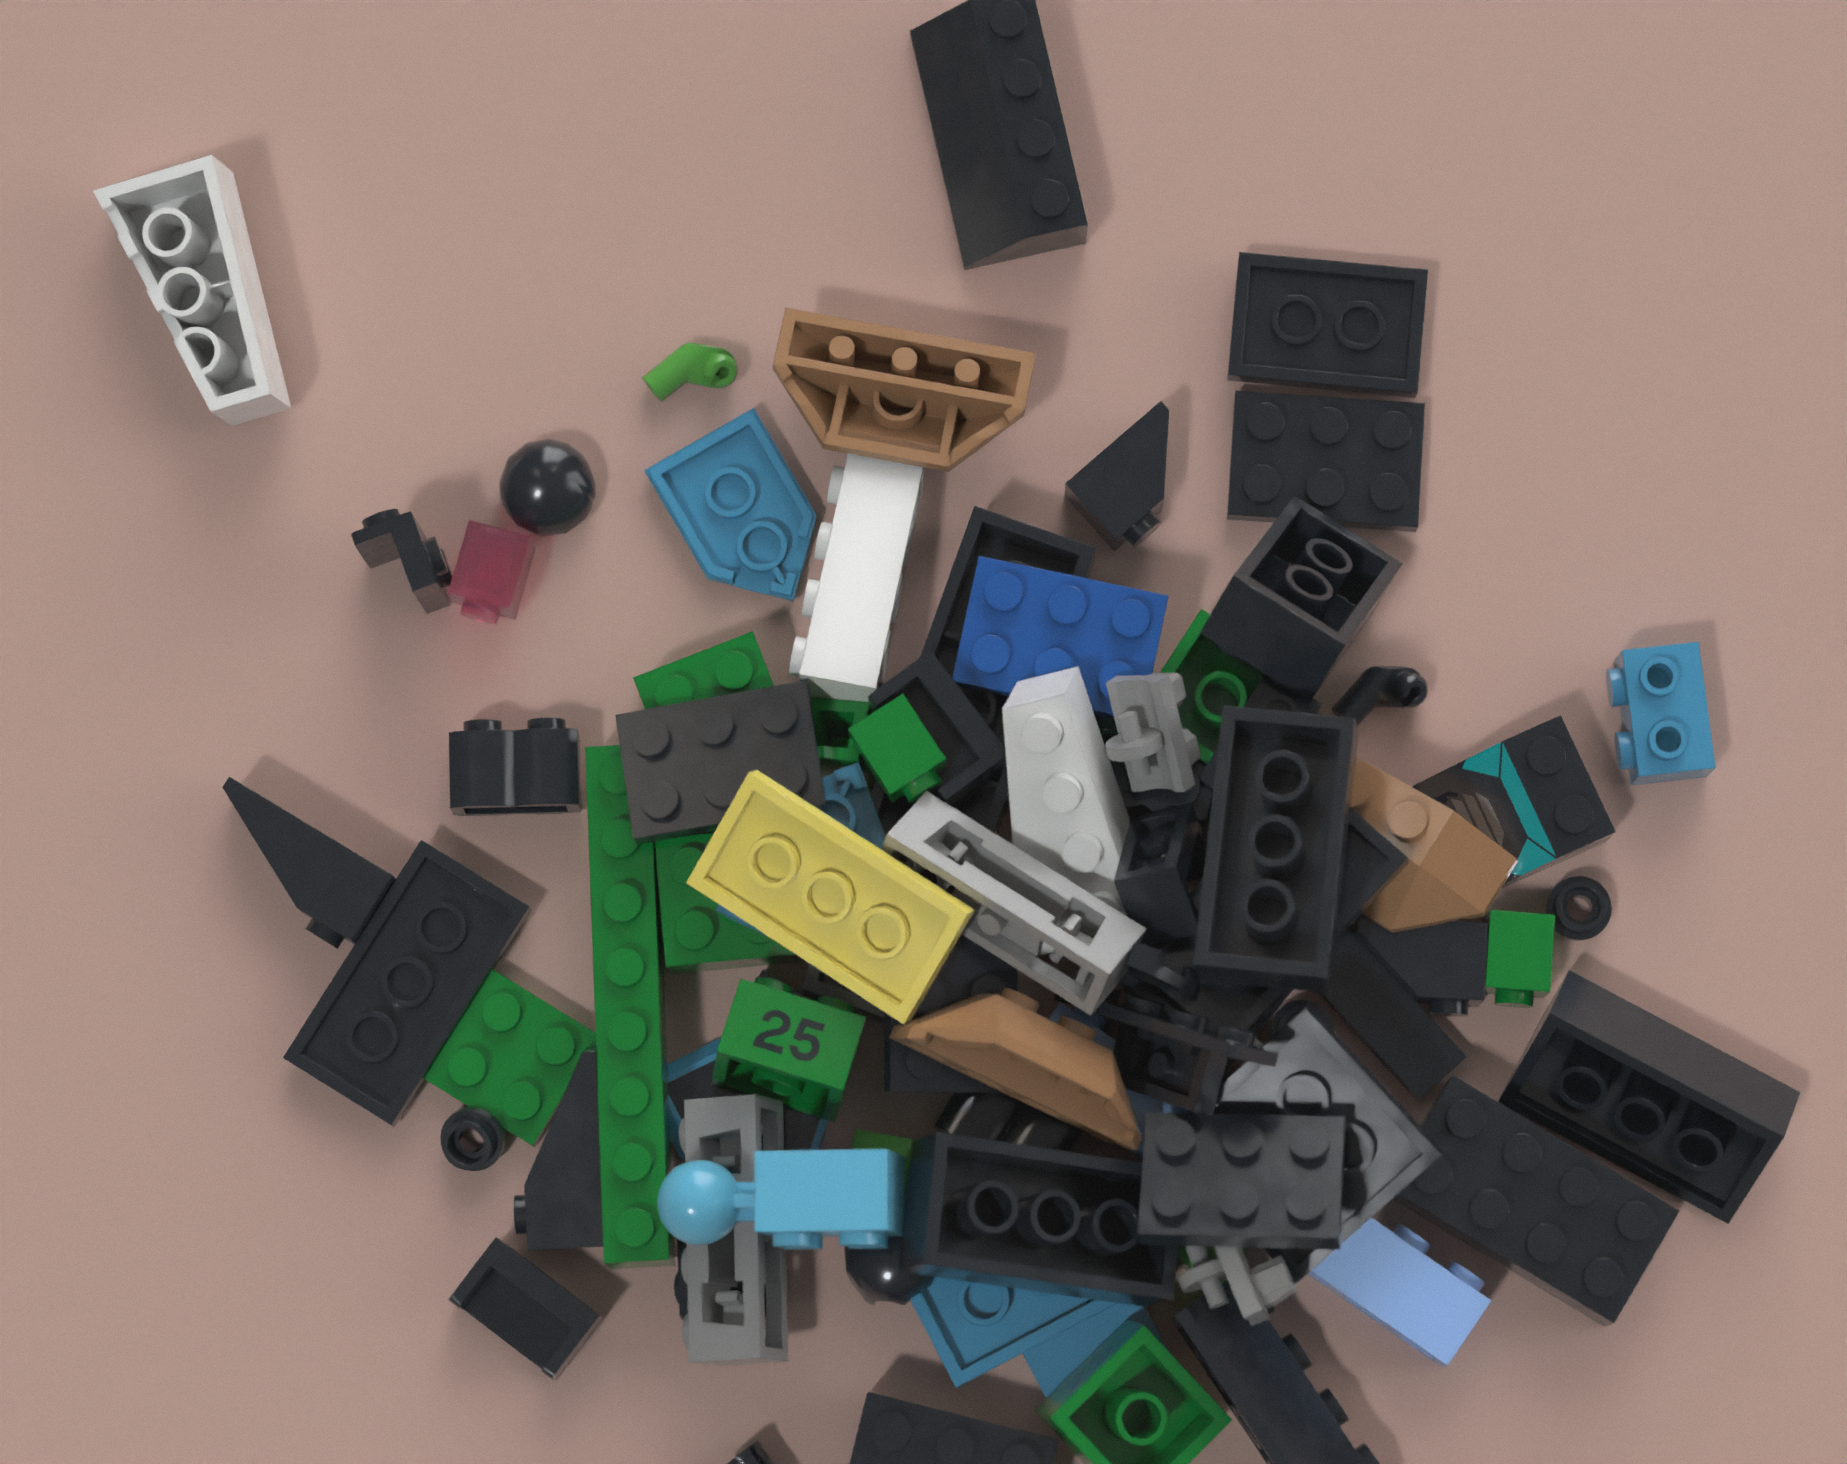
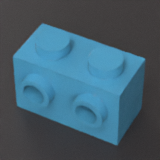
M1699 642L1622 650L1614 660L1615 668L1606 670V686L1610 706H1620L1623 731L1615 732L1614 735L1615 754L1619 770L1629 769L1631 785L1707 777L1716 766Z

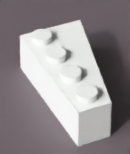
M209 155L93 190L102 209L107 212L118 233L117 237L128 258L133 261L148 289L147 293L156 311L161 314L174 338L173 342L210 412L231 426L291 409L233 172L213 155Z
M854 454L847 455L845 467L833 466L827 503L837 504L832 524L821 522L814 559L824 561L820 581L808 580L803 601L802 617L812 619L808 637L796 636L789 667V674L799 676V682L807 681L812 698L869 702L868 696L878 689V684H884L892 631L889 628L890 623H895L897 620L904 573L901 572L902 567H906L908 564L923 488L924 467Z
M1079 667L1017 681L1002 708L1013 845L1126 915L1114 883V878L1130 820L1110 760L1108 759ZM1043 942L1040 955L1051 953L1054 949Z

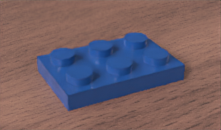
M979 556L952 679L960 687L1009 697L1017 681L1079 667L1094 715L1114 719L1106 682L1115 676L1149 675L1153 673L1169 595Z

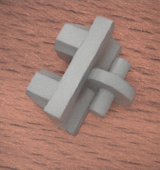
M1178 673L1115 676L1106 682L1118 735L1110 738L1105 743L1108 759L1117 762L1125 761L1132 792L1161 788L1171 789L1175 792H1186L1193 787L1195 781L1191 766L1201 758L1196 736L1188 729H1182L1177 707L1182 705L1183 700L1187 697L1182 676Z
M1187 1246L1186 1251L1193 1269L1178 1278L1181 1289L1185 1293L1202 1289L1210 1309L1218 1308L1229 1302L1220 1282L1227 1278L1244 1319H1249L1252 1326L1270 1319L1267 1309L1279 1304L1297 1292V1288L1282 1256L1250 1269L1241 1249L1243 1247L1214 1246L1219 1259L1211 1260L1206 1246Z

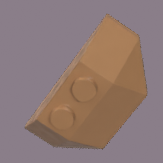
M785 307L773 361V371L823 449L949 472L1024 416L1036 353Z
M1356 756L1351 808L1407 856L1409 862L1361 915L1391 933L1439 925L1462 918L1472 919L1485 916L1518 863L1517 858L1452 809Z
M1004 988L1001 996L998 994H978L911 1019L905 1024L895 1025L889 1038L1115 1148L1137 1150L1141 1143L1142 1136L1113 1052L1093 1041L1097 1031L1066 1016H1061L1057 1024L1037 1014L1040 1003L1020 992Z

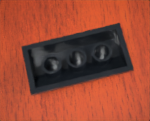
M967 0L910 30L964 270L1086 244L1088 223L1036 1Z
M1569 970L1542 1015L1498 1102L1729 1224L1785 1137L1800 1092Z
M1228 1280L1222 1283L1229 1301L1225 1305L1210 1309L1206 1297L1203 1295L1170 1318L1266 1464H1379L1365 1443L1354 1448L1340 1426L1348 1422L1349 1418L1332 1392L1326 1388L1317 1393L1305 1375L1304 1371L1313 1365L1293 1334L1289 1333L1281 1339L1269 1319L1252 1326L1249 1319H1244ZM1274 1306L1267 1309L1268 1314L1271 1315L1276 1311Z

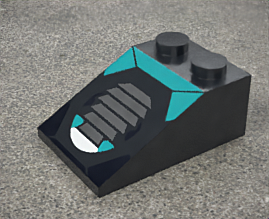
M1561 715L1510 737L1412 786L1414 789L1458 813L1517 858L1518 863L1502 888L1607 842L1616 832Z

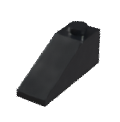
M228 777L222 788L296 908L311 918L305 929L337 949L344 939L355 945L396 878L291 813Z
M587 1046L582 1051L524 1184L525 1195L514 1196L516 1234H527L528 1250L603 1247L596 1046Z

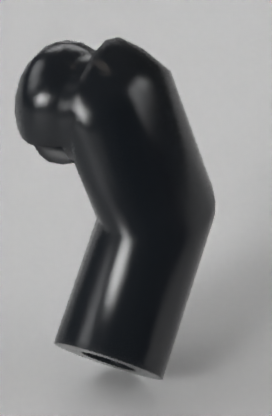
M1372 666L1361 674L1331 708V711L1335 716L1355 718L1356 726L1358 727L1375 707L1414 708L1419 706L1427 697V682L1413 668L1404 666Z

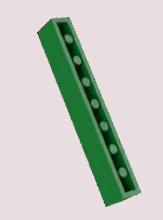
M620 745L585 747L604 1264L610 1269L676 1266L674 1236L663 1225L657 1207L658 1192L663 1180L672 1171L667 1079L668 1059L663 932L655 842L637 845L633 839Z

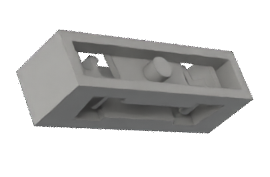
M928 791L919 798L887 833L881 849L918 874L927 869L938 875L936 885L946 891L950 885H953L955 890L951 895L975 910L962 935L1092 1016L1129 971L1126 964L1134 944H1139L1142 941L1147 930L1122 912L1114 909ZM1043 942L1054 949L1049 958L1056 964L1065 956L1081 966L1076 980L1039 959Z
M756 1094L684 1100V1118L679 1127V1141L681 1149L685 1154V1162L692 1160L712 1161L727 1170L728 1167H731L733 1172L741 1171V1173L733 1174L737 1182H754V1151H761V1136H763V1151H784L782 1100ZM737 1222L725 1237L710 1244L693 1245L687 1243V1248L683 1251L681 1258V1271L683 1279L687 1284L688 1313L683 1320L682 1336L684 1344L688 1349L689 1363L726 1366L788 1362L786 1249H783V1247H773L772 1236L754 1232V1222ZM737 1281H743V1294H740L739 1290L730 1291V1287H737ZM764 1285H766L767 1329H765Z

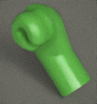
M686 343L645 374L642 380L656 398L662 402L684 383L711 388H726L736 380L738 366L733 355L723 348Z

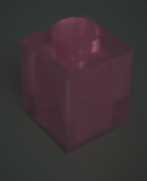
M471 520L468 521L448 591L453 602L462 606L461 615L488 624H497L499 616L516 620L536 550L530 536Z

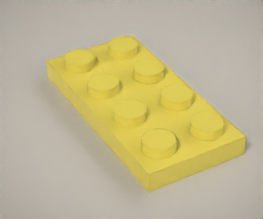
M758 770L748 772L686 882L902 1024L909 1022L913 1018L975 911L964 902Z

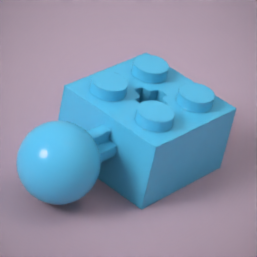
M888 1149L754 1151V1182H737L727 1169L715 1162L692 1160L675 1167L663 1180L657 1198L658 1213L663 1225L674 1237L693 1245L710 1244L722 1239L734 1228L737 1222H754V1232L772 1236L773 1247H783L786 1250L823 1249V1237H839V1246H849V1249L888 1248V1236H902L905 1157Z

